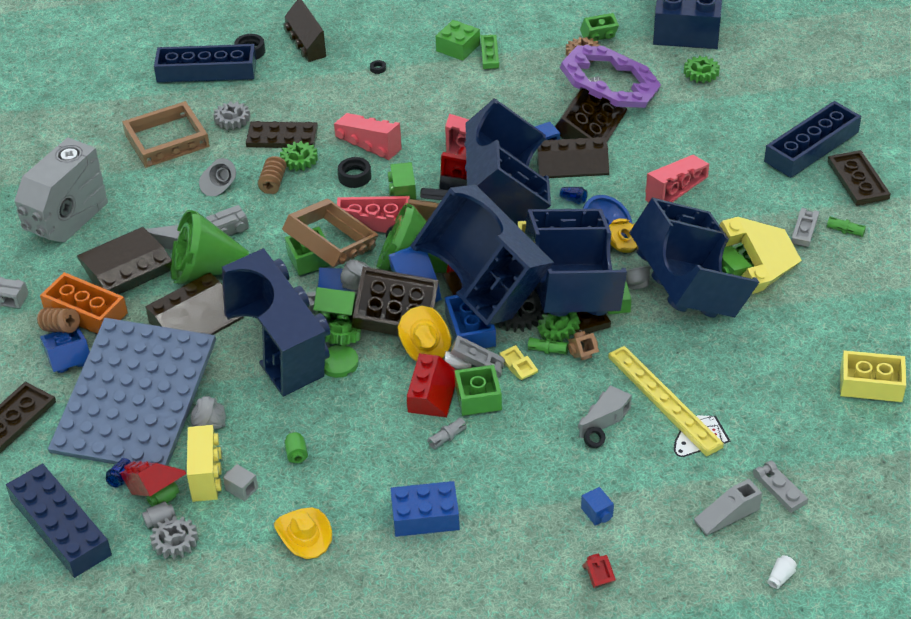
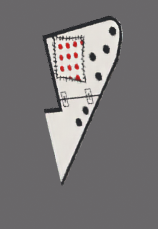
M696 415L724 444L731 442L716 415ZM679 431L674 442V452L677 456L686 457L701 452Z

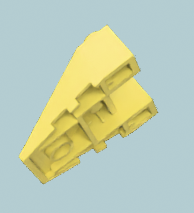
M741 217L723 220L719 224L729 238L725 247L742 243L754 267L748 268L742 275V277L751 279L756 277L760 282L752 294L765 290L802 261L785 229Z

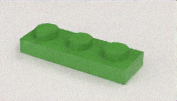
M480 35L483 69L499 68L497 36Z

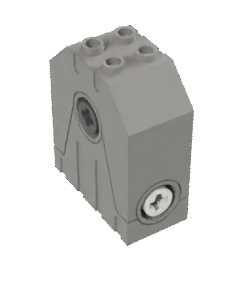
M67 137L22 176L14 200L22 229L49 240L65 243L108 203L95 147Z

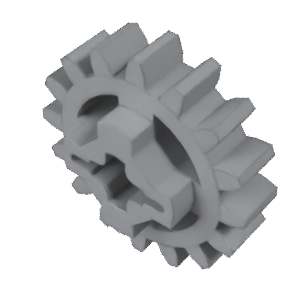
M231 101L228 104L223 103V106H217L218 110H214L213 114L215 124L219 125L220 128L225 127L226 130L229 128L234 130L235 127L241 128V125L246 126V122H249L251 117L248 106H244V103L239 105L238 102L232 104Z
M173 516L170 521L168 518H165V523L158 522V528H152L153 534L150 535L152 549L156 550L158 556L163 553L164 559L169 555H172V559H175L176 555H180L183 558L184 552L191 553V547L197 546L196 540L199 538L196 525L192 524V520L185 521L183 516L180 520H177L176 516Z

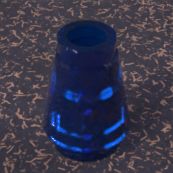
M562 187L560 190V197L576 204L585 203L587 200L588 192L583 187Z
M122 458L106 472L105 479L108 485L117 488L125 483L120 473L125 470L124 467L127 464L131 463L129 459Z

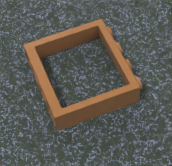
M186 101L122 121L124 133L145 168L210 147L207 132ZM183 117H187L197 132L146 150L135 134Z
M328 198L289 214L282 228L284 232L332 267L344 264L350 259L353 260L356 256L373 250L378 237L376 232ZM324 218L356 242L339 249L307 225Z

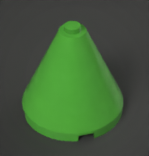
M404 204L395 219L396 223L392 230L389 231L376 265L380 270L391 271L388 255L410 247L427 222L411 204ZM428 253L434 272L447 273L448 264Z
M187 210L183 214L177 231H180L178 239L173 243L171 279L177 280L173 282L175 284L184 285L208 273H211L213 276L222 275L223 266L249 255V251L197 211Z

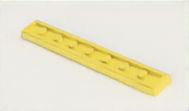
M625 346L608 354V358L706 457L723 448L724 443Z

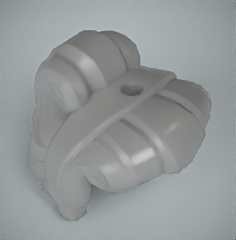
M359 260L346 261L340 277L343 284L342 287L355 290L358 293L362 267L369 266Z
M203 396L197 400V405L191 412L192 427L213 425L215 430L226 425L224 405L217 403L216 398Z

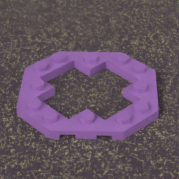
M577 45L562 61L560 69L573 87L587 89L590 95L599 99L604 97L610 101V104L616 107L646 108L648 102L652 100L661 86L647 66L604 46ZM588 60L610 61L617 71H631L640 84L633 83L631 87L633 92H613L603 81H589L581 69H589L591 63Z

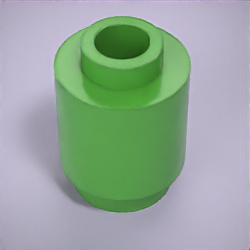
M298 432L288 434L284 442L287 459L292 463H301L308 457L305 439Z
M173 482L152 496H147L146 499L151 506L165 501L168 503L176 498L179 488Z

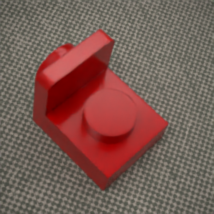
M598 553L587 557L583 568L587 569L593 588L612 583L616 580L607 555L600 556Z

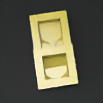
M516 345L499 353V356L505 359L504 364L518 379L523 380L538 373V369L528 356L524 357Z

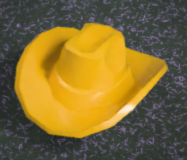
M418 306L411 308L401 317L398 324V335L406 352L413 360L417 362L419 353L437 355L443 358L446 351H449L451 335L445 321L435 309L427 306Z
M313 507L289 512L280 516L274 522V528L287 548L294 555L304 559L318 558L327 551L332 541V529L328 518L321 510Z

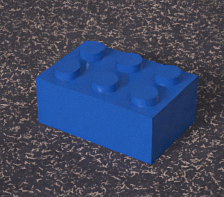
M458 295L444 297L445 314L454 340L457 336H460L483 348L496 347V329L494 324L487 326Z
M454 481L390 488L395 537L460 530Z

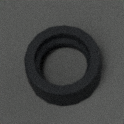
M244 34L239 36L234 42V45L254 44L256 46V60L265 54L264 39L260 35Z
M346 158L338 165V179L346 187H362L371 180V166L364 158ZM350 170L363 171L357 175L346 174Z

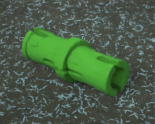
M830 216L827 222V228L842 231L844 234L850 233L863 237L866 230L865 225L850 222L848 219L845 221Z
M530 337L528 340V350L542 351L545 354L558 353L567 355L569 343L552 341L550 338L545 340Z

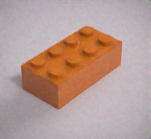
M65 272L40 295L43 308L74 309L80 316L79 326L98 334L104 318L121 320L128 313L123 296Z

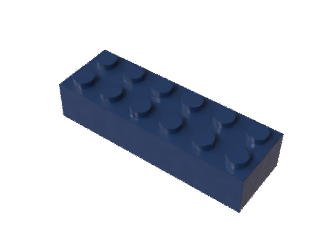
M254 44L157 47L154 62L156 82L255 79L256 52Z
M833 101L767 144L764 162L792 178L859 133L861 115Z
M43 463L6 484L11 501L74 578L112 556L108 539Z

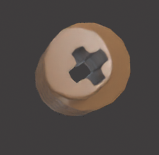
M277 156L266 159L258 180V187L262 192L266 194L278 192L287 167L284 159Z
M46 307L39 311L37 321L43 331L71 333L78 328L80 316L74 309Z

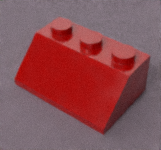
M419 353L407 393L408 413L447 418L455 390L454 370L456 369L440 356Z
M133 461L124 467L125 470L120 473L131 494L140 496H152L186 475L185 470L159 463H148V461H139L137 463Z

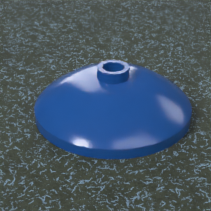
M596 195L591 197L583 206V209H602L608 226L619 218L630 220L629 222L632 224L628 210L613 197ZM621 233L624 238H628L625 233Z

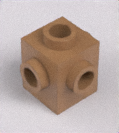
M585 331L573 334L574 338L568 339L570 354L574 358H581V361L592 358V354L599 352L598 342L594 333L585 334Z

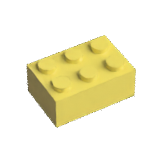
M843 351L840 366V396L903 402L906 389L905 356Z
M213 425L188 427L187 479L192 502L217 500L218 491H222L221 478L218 479L219 475H222L221 462L218 463L219 459H222L221 447H217L219 445V435L214 433Z

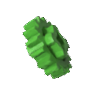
M708 56L692 57V60L687 59V62L684 63L683 73L686 74V78L690 77V81L696 80V83L708 81L710 83L711 79L716 80V77H719L720 65H718L717 61L713 62V58L708 59Z
M302 141L299 143L293 142V145L287 144V148H282L280 158L285 160L289 170L294 168L296 171L299 169L304 171L305 167L311 168V164H316L318 160L317 148H314V145L309 146V142L305 144Z
M570 312L566 316H554L548 313L547 315H542L543 320H539V326H537L542 339L550 338L552 341L559 340L563 342V339H570V335L575 334V330L580 329L578 325L580 320L576 312Z
M337 319L328 323L330 335L325 337V342L346 346L350 342L356 343V341H360L361 329L351 328V322Z

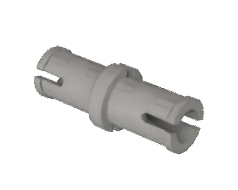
M458 418L448 426L441 427L439 432L427 439V442L435 450L446 441L453 440L455 435L467 428V425L462 418Z

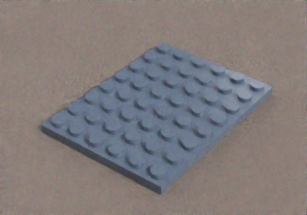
M104 318L48 447L49 453L126 466L133 461H136V463L148 461V463H159L168 466L216 342L215 335Z

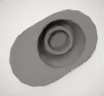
M224 158L214 161L200 176L199 187L201 191L207 196H218L223 193L236 177L234 164Z
M651 266L626 270L628 288L636 290L647 287L649 285Z

